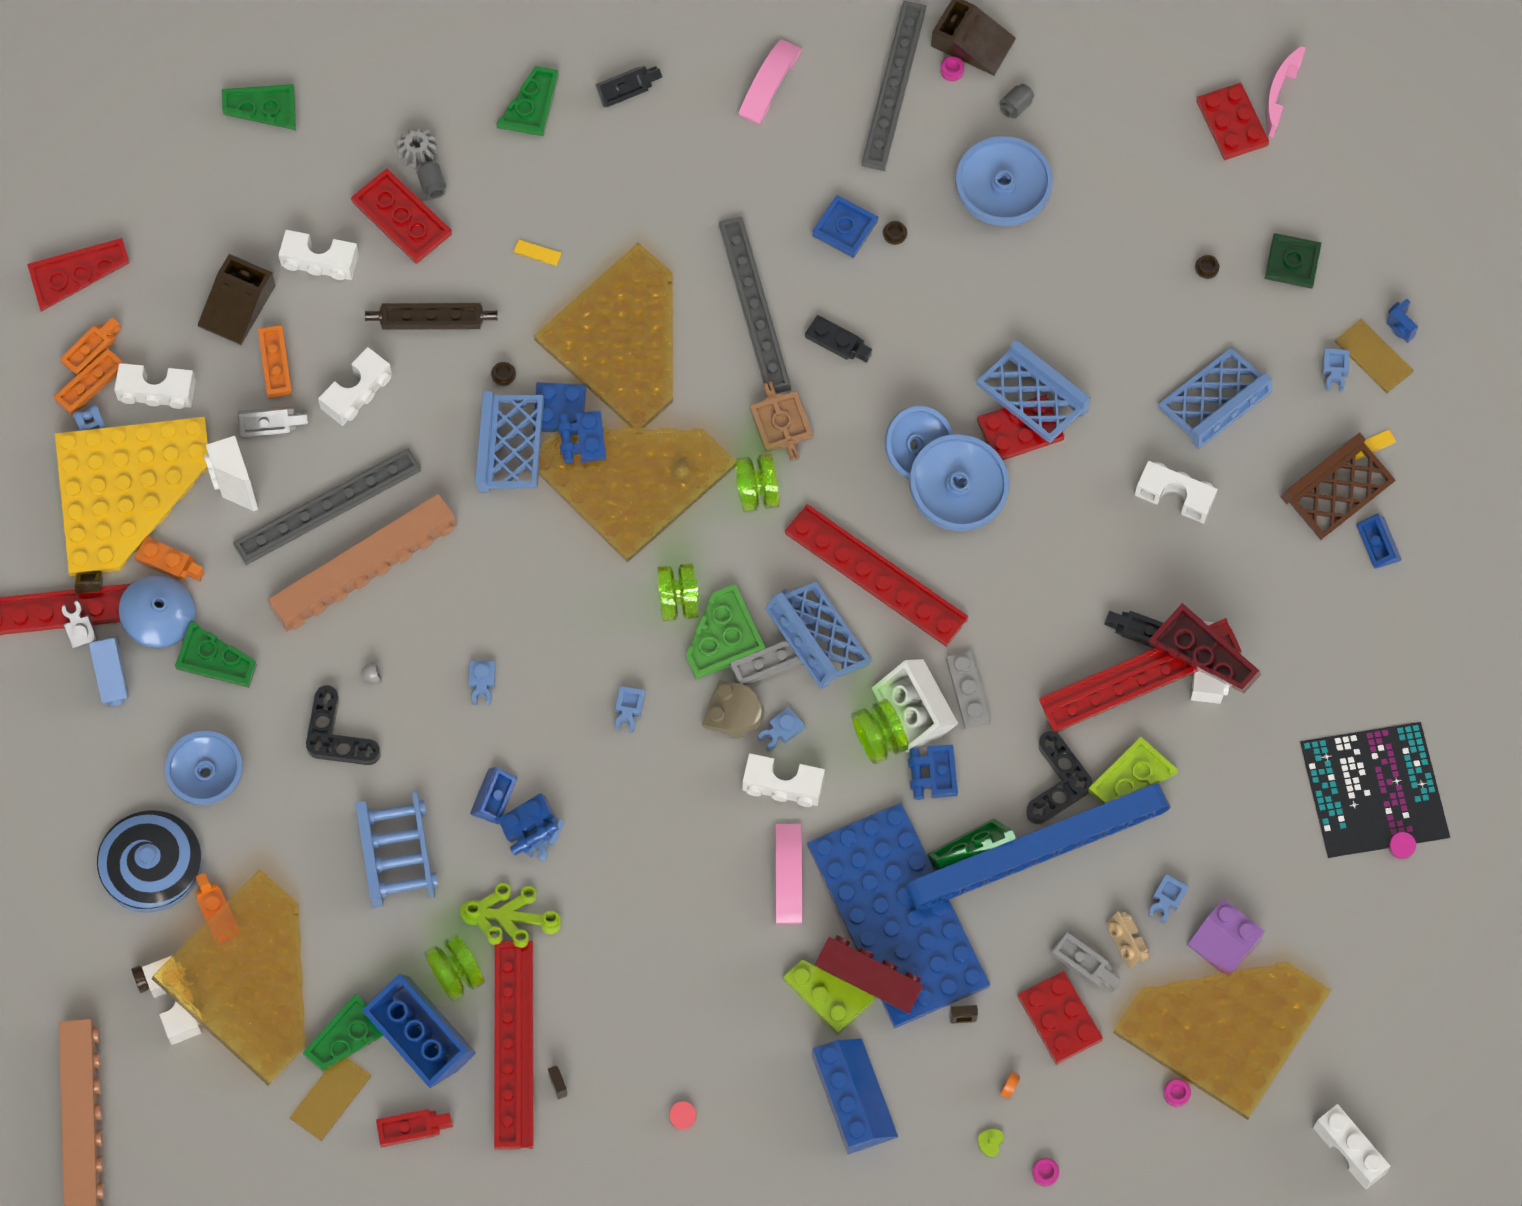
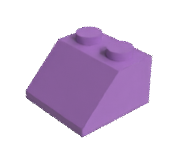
M1223 899L1206 918L1188 943V946L1229 978L1258 945L1265 931L1227 900Z

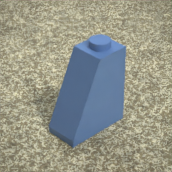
M118 636L90 642L89 647L101 702H108L109 707L124 704L123 699L128 698L129 694Z

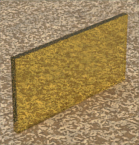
M1362 319L1335 340L1343 350H1350L1349 356L1386 393L1414 371Z
M349 1059L342 1060L325 1071L291 1115L290 1119L322 1141L371 1078V1075Z

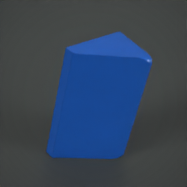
M1377 513L1356 524L1375 569L1402 560L1384 516Z
M498 767L489 768L470 814L499 824L498 818L503 815L517 777Z

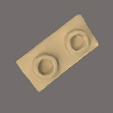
M1116 912L1106 922V925L1120 950L1122 958L1130 969L1139 960L1140 962L1148 960L1150 958L1148 955L1150 951L1142 937L1133 939L1132 935L1137 934L1139 931L1131 915H1127L1126 912Z

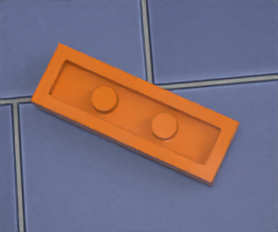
M283 326L259 328L258 334L268 399L293 395Z
M107 349L54 395V400L73 416V412L82 408L117 377L119 363H125Z

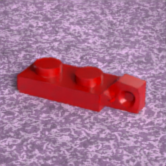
M429 1109L376 1120L381 1148L432 1138L440 1135L439 1130L453 1127L450 1113L437 1115L436 1110L429 1111Z

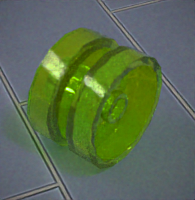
M771 453L757 456V471H754L753 462L750 457L736 458V484L743 512L756 511L758 509L759 494L762 504L766 509L779 507L777 478Z
M693 563L679 565L677 581L674 580L671 566L657 567L663 621L677 619V604H681L682 615L685 619L698 618L699 592Z
M887 699L873 703L871 712L866 708H862L851 713L852 723L859 742L873 764L886 760L888 758V750L894 755L908 750V740L902 723Z
M456 933L444 940V947L449 957L438 946H433L424 952L432 972L452 1002L465 995L461 978L467 987L473 990L485 984L474 956Z

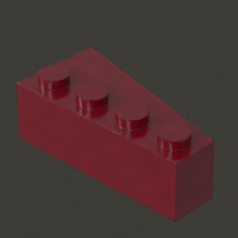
M1183 603L1148 640L1149 644L1158 650L1242 693H1245L1261 676L1260 671Z
M836 935L835 939L828 937L815 963L816 967L908 1014L911 1013L924 985L919 983L920 977L908 971L906 975L897 972L898 966L883 959L882 963L872 959L873 953L862 947L858 951L848 947L850 941Z

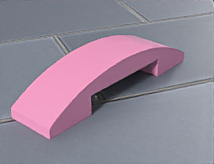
M783 39L774 46L752 82L740 108L739 116L759 125L761 124L771 106L773 96L789 68H793L801 54V47Z
M1301 46L1289 55L1274 77L1266 106V127L1270 137H1274L1284 106L1276 104L1285 78L1287 76L1296 79L1304 57L1305 47Z
M775 824L776 924H802L801 824Z

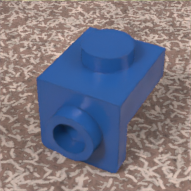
M1408 299L1404 300L1401 304L1397 302L1388 311L1390 315L1386 323L1392 328L1393 333L1398 338L1404 339L1407 343L1415 337L1418 326L1405 314L1410 305Z

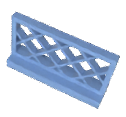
M1015 340L1010 345V350L976 381L978 387L1049 443L1079 415L1083 416L1089 411L1090 397L1018 340ZM1010 360L1017 365L1018 371L1003 372V366ZM1018 377V386L1004 387V378ZM1021 377H1032L1036 380V386H1022ZM990 378H1001V387H991L985 382ZM1019 392V401L1009 402L1005 398V393ZM1022 392H1036L1037 401H1023ZM1040 392H1051L1054 395V400L1040 401ZM1055 406V416H1041V407ZM1058 406H1068L1073 412L1070 415H1059ZM1023 407H1037L1038 416H1027L1023 413ZM1042 422H1056V428L1051 433H1048L1042 428Z
M1230 348L1160 402L1158 408L1192 438V443L1200 449L1272 392V378L1266 373L1262 375L1234 349ZM1232 358L1238 363V368H1223V363ZM1209 374H1220V382H1205V377ZM1223 374H1237V383L1222 382ZM1240 375H1252L1255 380L1251 383H1240ZM1191 388H1202L1201 397L1187 396V391ZM1205 388L1219 389V397H1204ZM1222 389H1237V394L1233 397H1222ZM1173 402H1184L1183 411H1172L1168 406ZM1186 402L1201 403V411H1186ZM1204 403H1219L1218 409L1214 412L1204 411ZM1186 417H1199L1200 423L1191 428L1185 422Z
M483 392L475 480L480 492H490V489L537 488L544 410L543 395H494L493 392ZM500 403H511L515 408L504 416L500 412ZM528 403H538L537 409L531 415H528L522 409ZM517 412H520L526 419L516 427L509 419ZM531 422L536 429L527 438L521 430ZM507 423L513 430L502 438L498 434V429ZM518 434L524 442L516 449H513L507 442ZM505 445L511 453L501 461L496 456V452ZM529 445L534 450V454L525 461L519 453ZM516 456L523 464L512 472L506 464ZM501 468L509 474L503 481H494V474ZM528 468L532 472V480L521 481L517 475Z
M816 581L789 593L783 594L781 592L774 595L765 607L769 616L820 689L827 687L838 678L868 666L872 662ZM813 591L818 602L806 599V594ZM789 600L800 603L799 610L794 609ZM804 605L816 609L815 616L804 613ZM820 613L829 614L832 621L828 622L820 619ZM802 619L814 623L813 631L807 629ZM818 625L830 629L829 637L817 632ZM834 633L843 634L846 641L842 642L834 639ZM816 639L828 644L827 651L821 649ZM832 646L844 649L843 657L831 653ZM849 652L856 654L861 661L855 662L848 659ZM830 660L841 663V670L837 671Z

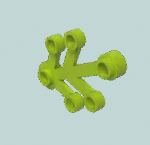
M499 883L495 887V892L481 901H466L460 908L462 920L469 925H477L487 936V941L493 945L499 944L502 941L503 932L497 926L492 927L487 919L496 920L513 939V944L519 948L525 947L528 944L529 935L527 931L518 929L513 922L540 925L541 930L546 934H555L561 929V917L555 911H547L543 915L516 912V910L524 905L535 902L536 889L532 886L523 887L520 896L499 909H491L490 907L500 900H508L511 896L510 886L507 883ZM501 890H506V891H507V892L504 893V894L499 893V891H501ZM526 893L533 894L530 897L525 896ZM495 933V934H498L499 936H498V937H491L490 935H492V934ZM518 937H524L525 939H524V940H517L516 938H518Z

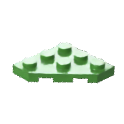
M736 584L711 594L708 606L697 627L691 646H689L686 653V660L696 680L730 667L731 662L766 649Z

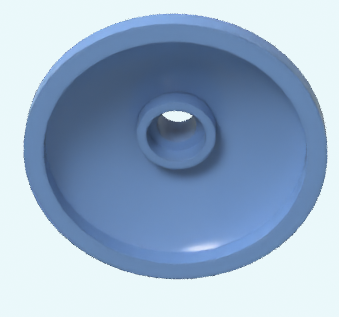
M925 406L906 408L899 412L887 427L884 442L887 458L900 475L909 479L911 467L918 453L931 441L942 436L953 435V431L945 417L932 408ZM912 440L915 443L914 449H912L910 446V442Z
M154 575L136 580L124 591L119 603V619L124 631L134 641L147 647L165 648L177 644L185 638L190 621L194 622L195 604L188 590L179 582L165 576ZM160 602L163 604V607L157 608L154 604Z
M197 731L182 737L170 749L165 761V777L170 789L181 800L194 805H210L228 797L238 786L243 772V762L237 746L225 735L214 731ZM204 771L211 772L207 777L202 776Z

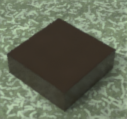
M102 571L77 573L74 585L75 592L101 591L103 582Z
M977 1005L951 1006L950 1023H971L977 1021Z
M557 1066L548 1068V1075L558 1100L566 1097L567 1088Z

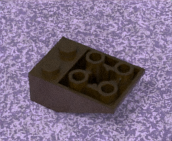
M951 0L932 31L931 47L950 56L958 57L963 62L995 76L1016 37L976 5L965 0Z
M228 254L217 273L198 322V327L242 345L276 286L273 273Z

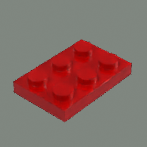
M1242 83L1197 97L1196 102L1224 160L1269 145V139Z
M1047 394L1040 396V401H1049ZM1037 397L1026 401H1037ZM1023 407V413L1027 416H1038L1037 407ZM1041 407V416H1055L1053 408ZM1006 408L977 417V423L985 442L999 454L1002 460L1063 441L1065 437L1062 431L1049 443ZM1042 422V428L1051 433L1056 428V422Z
M1064 971L1018 994L1020 1003L1056 1065L1103 1040L1102 1035Z

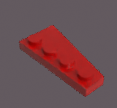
M120 238L27 264L41 312L129 264V259L123 239Z

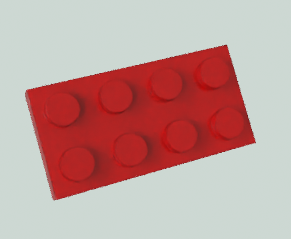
M387 168L351 197L352 203L415 264L419 263L452 235V230Z

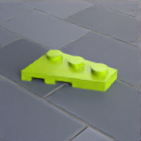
M1140 737L1089 787V793L1103 805L1150 785L1158 784L1177 775L1179 770L1146 740Z
M801 960L783 977V980L837 1035L876 1000V997L804 960Z

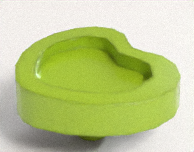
M988 1129L980 1133L977 1142L981 1152L987 1157H996L999 1153V1146L1004 1141V1134L998 1129Z

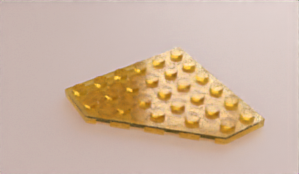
M639 243L635 244L534 335V340L583 385H586L593 394L637 433L641 432L673 402V273Z
M603 427L607 460L582 463L581 454L573 455V463H564L563 455L560 453L561 435L557 431L541 445L539 475L626 562H629L737 466V461L704 429L678 430V428H658V430H643V428L608 429V427ZM578 433L571 434L573 444L579 443ZM534 452L531 455H529L526 458V460L530 458L534 454Z
M259 869L151 979L269 1086L305 1049L306 1042L304 1036V1002L302 1000V964L300 961L299 904L266 873Z
M1287 961L1266 967L1258 966L1242 969L1239 972L1228 974L1220 973L1204 976L1201 979L1171 982L1163 986L1141 988L1113 1033L1248 1120L1330 994L1331 989Z

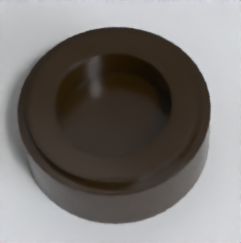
M139 965L132 968L131 971L140 993L148 991L149 985L142 966Z

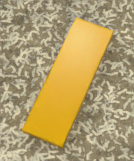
M518 239L514 249V253L555 266L558 265L562 255L561 252Z
M1388 429L1366 439L1364 443L1373 453L1395 443L1396 440ZM1362 451L1356 455L1355 460L1365 456Z

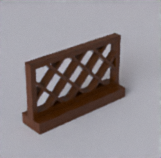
M1360 432L1281 495L1282 500L1286 504L1290 503L1320 540L1396 481L1364 443L1366 439ZM1361 451L1368 458V467L1355 465L1356 455ZM1339 468L1350 469V481L1337 480V470ZM1355 470L1367 472V484L1354 482ZM1372 472L1380 473L1387 482L1382 486L1371 484ZM1320 483L1332 484L1331 496L1319 494ZM1336 484L1349 486L1348 498L1336 496ZM1354 487L1366 488V498L1364 500L1353 499ZM1303 497L1314 498L1313 510L1304 509L1298 501ZM1318 499L1331 501L1330 512L1317 511ZM1335 501L1348 503V513L1345 515L1335 513ZM1317 516L1330 517L1329 528L1324 532L1317 525Z

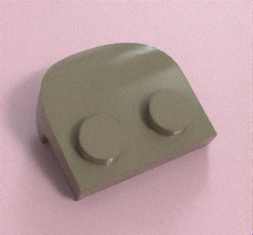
M719 680L702 726L706 730L728 733L731 738L744 737L743 734L751 729L756 730L763 720L764 708L758 696L748 686Z

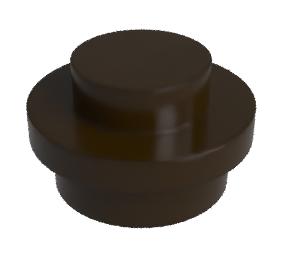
M892 221L884 227L883 237L888 243L898 245L906 240L907 229L901 222Z
M1211 255L1200 257L1195 264L1196 273L1204 279L1215 277L1220 268L1217 259Z
M499 362L492 368L491 377L497 385L507 386L515 380L516 371L510 363Z

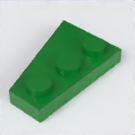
M535 66L521 86L520 92L514 101L512 100L508 105V109L503 117H500L497 121V128L544 136L559 77V70Z
M294 84L222 89L223 115L296 131Z
M192 620L190 621L175 664L177 670L248 688L257 666L255 660L233 646L222 642L217 636L200 628Z
M993 818L927 855L930 862L941 869L1015 840L1016 837L1012 829Z
M355 993L305 1049L303 1055L324 1072L384 1035L362 1011L368 1003Z

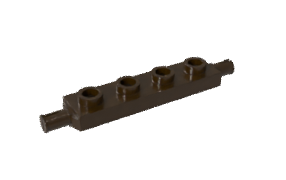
M382 303L380 311H365V321H380L382 330L481 329L483 320L498 321V310L483 311L481 303Z

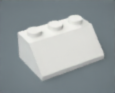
M232 436L207 444L208 454L204 455L214 489H220L222 497L252 511L258 510L236 437Z
M923 659L903 661L872 687L876 698L906 752L941 738L958 724Z

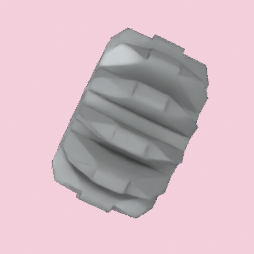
M420 127L414 132L409 128L408 134L401 133L400 140L397 141L398 157L403 159V163L406 166L412 163L414 169L418 164H423L426 161L433 162L434 155H437L438 152L436 138L431 136L429 130L422 133Z

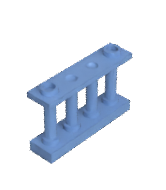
M417 792L412 793L414 804L373 811V809L367 808L366 801L355 803L373 908L382 907V898L387 897V894L427 887L429 897H435L434 888H438L436 872L431 873L422 822V816L426 815L424 800H419ZM416 815L418 827L416 829L382 835L371 832V825L375 824V821ZM413 839L420 840L421 853L387 859L375 857L374 849L379 848V845ZM419 863L424 864L426 877L388 884L379 882L378 873H383L385 869Z

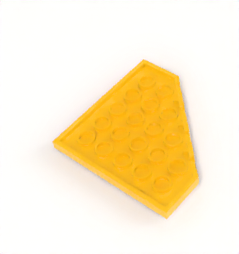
M205 417L55 433L69 576L92 571H102V573L121 571L132 554L138 551L145 537H150L151 532L172 512V508L177 502L183 499L191 490L196 480L202 473L208 470L204 455L208 454Z

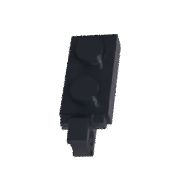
M642 66L597 83L595 86L602 106L607 108L649 91L648 88L652 87L651 82L663 77L660 68H657V66L649 69Z
M819 315L815 317L805 333L806 339L846 360L848 358L853 360L856 357L867 363L872 356V349L864 344L863 339Z
M1109 611L1104 625L1115 629V633L1124 638L1155 648L1149 644L1148 640L1163 625V622L1133 611H1129V613L1123 611L1122 615Z

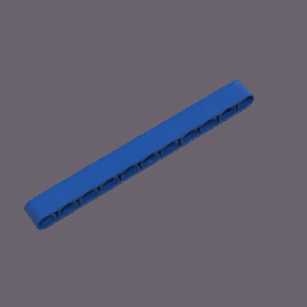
M1153 784L917 878L908 883L906 889L916 910H925L1157 817L1168 811L1171 806L1160 784Z

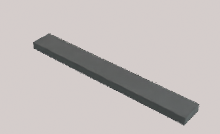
M903 1L862 160L863 167L881 171L886 169L927 5Z
M739 217L719 222V229L763 383L773 382L776 393L791 390L790 381L743 218Z
M408 448L233 542L234 547L245 565H248L421 472V467Z

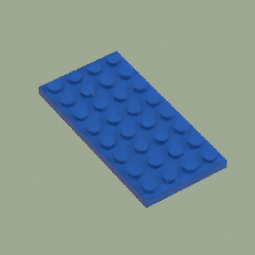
M902 803L807 842V847L857 951L862 947L873 953L872 959L882 963L883 959L898 966L897 972L906 975L908 971L921 978L919 983L924 985L910 1014L881 1000L894 1029L990 987V983L950 901L947 900L921 911H917L906 885L917 878L935 871Z

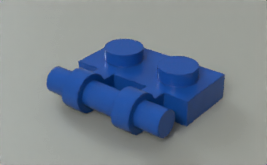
M601 410L576 413L577 423H570L568 414L559 415L560 424L557 425L558 433L561 435L560 453L563 455L564 463H573V455L581 454L582 463L607 460ZM578 433L579 443L573 444L571 434Z
M953 745L927 746V756L921 757L918 748L909 750L908 768L911 769L912 774L910 789L913 791L915 800L924 799L923 790L930 788L932 798L954 797L958 795ZM922 767H929L930 778H922Z
M542 793L498 818L506 839L511 843L517 840V843L510 847L514 856L522 851L526 853L532 849V845L541 840H548L552 837L551 834L559 830L555 821L549 824L546 823L555 816L546 796ZM537 828L536 832L527 836V833Z

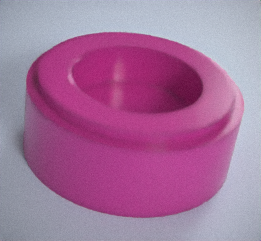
M954 56L945 58L941 63L940 69L942 77L948 81H957L962 78L964 74L963 61Z
M1397 833L1389 841V851L1398 859H1406L1415 852L1416 842L1409 833Z
M1173 1079L1164 1088V1099L1173 1107H1181L1188 1102L1191 1096L1190 1086L1184 1080Z
M1043 1158L1034 1164L1032 1177L1038 1185L1048 1187L1057 1181L1059 1167L1055 1161Z

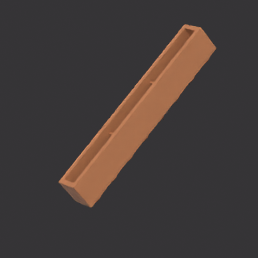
M439 494L433 496L269 598L268 602L271 610L286 631L301 627L305 620L313 615L318 616L322 614L332 603L343 601L348 596V593L356 588L361 589L365 587L377 575L382 576L386 574L393 565L398 562L403 563L407 561L417 550L426 549L438 537L450 534L454 527H456L454 514Z
M91 1019L59 1022L63 1202L64 1206H100V1199H104L105 1193L104 1184L100 1183L99 1173L104 1171L103 1157L99 1156V1147L103 1146L102 1130H98V1120H102L101 1104H97V1095L101 1094V1080L96 1075V1069L101 1067L100 1053H96V1043H100L99 1027H95Z

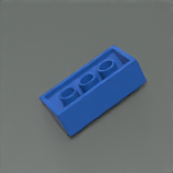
M399 974L362 1009L364 1014L429 1088L458 1072L476 1054L473 1048L409 976Z
M836 1040L813 1048L812 1058L847 1154L849 1155L898 1138L863 1040Z

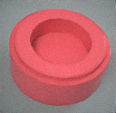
M688 1102L674 1104L669 1113L670 1122L679 1130L689 1129L696 1121L695 1108Z

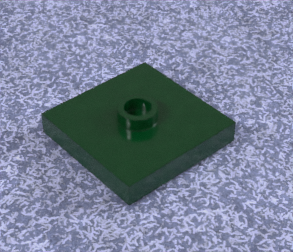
M1274 233L1264 279L1312 289L1322 243Z

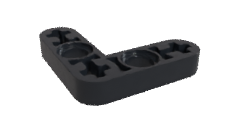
M325 685L320 687L315 693L306 739V748L309 755L322 760L361 765L375 764L381 755L380 748L374 740L333 735L339 704L338 693L332 686ZM329 693L332 699L328 700V710L323 709L324 702L321 697H325ZM321 716H325L330 720L329 724L324 728H320L315 724L316 720ZM317 741H321L322 745L326 747H320L319 751H315L312 745H316ZM329 742H332V753H329L328 747H330ZM339 744H348L350 751L345 755L338 754L336 748ZM355 745H358V750H359V751H357V756H354V755H355ZM368 747H371L374 753H371L369 757H365V753L360 752L367 751Z
M1054 731L1043 733L1039 739L1038 747L1041 754L1061 779V782L1029 802L1026 815L1028 820L1034 824L1046 822L1085 797L1089 793V787L1092 785V779L1061 736ZM1047 739L1050 742L1055 741L1054 748L1058 752L1055 758H1053L1055 754L1051 746L1045 747ZM1062 758H1067L1072 762V767L1068 770H1063L1059 767L1058 761ZM1076 770H1078V772H1076L1075 777L1078 779V781H1085L1084 789H1082V787L1080 786L1077 788L1075 787L1076 779L1072 774ZM1055 792H1062L1066 796V801L1058 804L1053 801L1052 795ZM1044 799H1047L1049 806L1044 808L1042 816L1038 813L1034 815V807L1036 806L1038 809H1041L1046 805V800Z

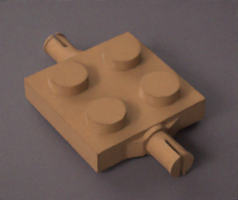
M773 382L765 383L763 387L767 398L762 402L750 405V411L764 450L767 453L786 448L790 461H794V458L798 460L800 456L795 445L813 438L798 393L794 391L788 394H776Z

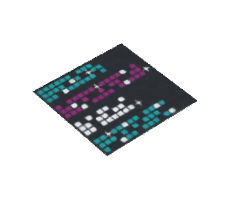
M1421 722L1300 741L1328 858L1389 848L1390 839L1400 832L1412 835L1416 844L1451 838Z

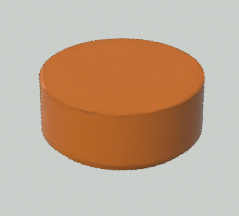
M1011 1071L999 1095L1007 1099L1010 1098L1020 1080V1075Z

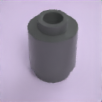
M1026 84L1016 85L999 102L1003 115L1017 118L1032 103L1034 98L1032 89Z
M431 161L421 164L416 173L423 193L429 199L442 197L446 193V183L439 164Z

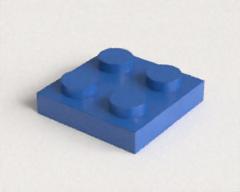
M836 195L812 231V236L854 258L877 224L879 217Z
M537 382L536 395L544 396L542 432H558L557 425L560 424L559 415L568 414L569 422L577 423L576 413H584L586 385ZM535 403L534 411L537 409L538 403Z

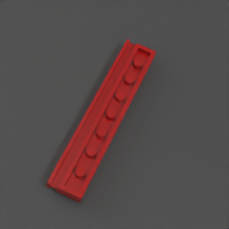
M806 504L802 512L785 529V534L945 647L948 646L960 631L963 624L968 621V616L810 505Z
M131 584L102 586L101 591L76 593L75 589L0 597V635L65 628L64 624L69 622L70 619L62 613V605L66 604L70 612H75V600H79L82 604L81 616L89 615L93 625L120 623L119 603L124 591Z
M1227 618L1208 625L1234 649L1242 653ZM1155 648L1039 698V702L1052 731L1057 733L1194 674L1199 670Z
M501 941L495 945V1150L534 1149L533 941H529L522 948L516 947L513 941Z

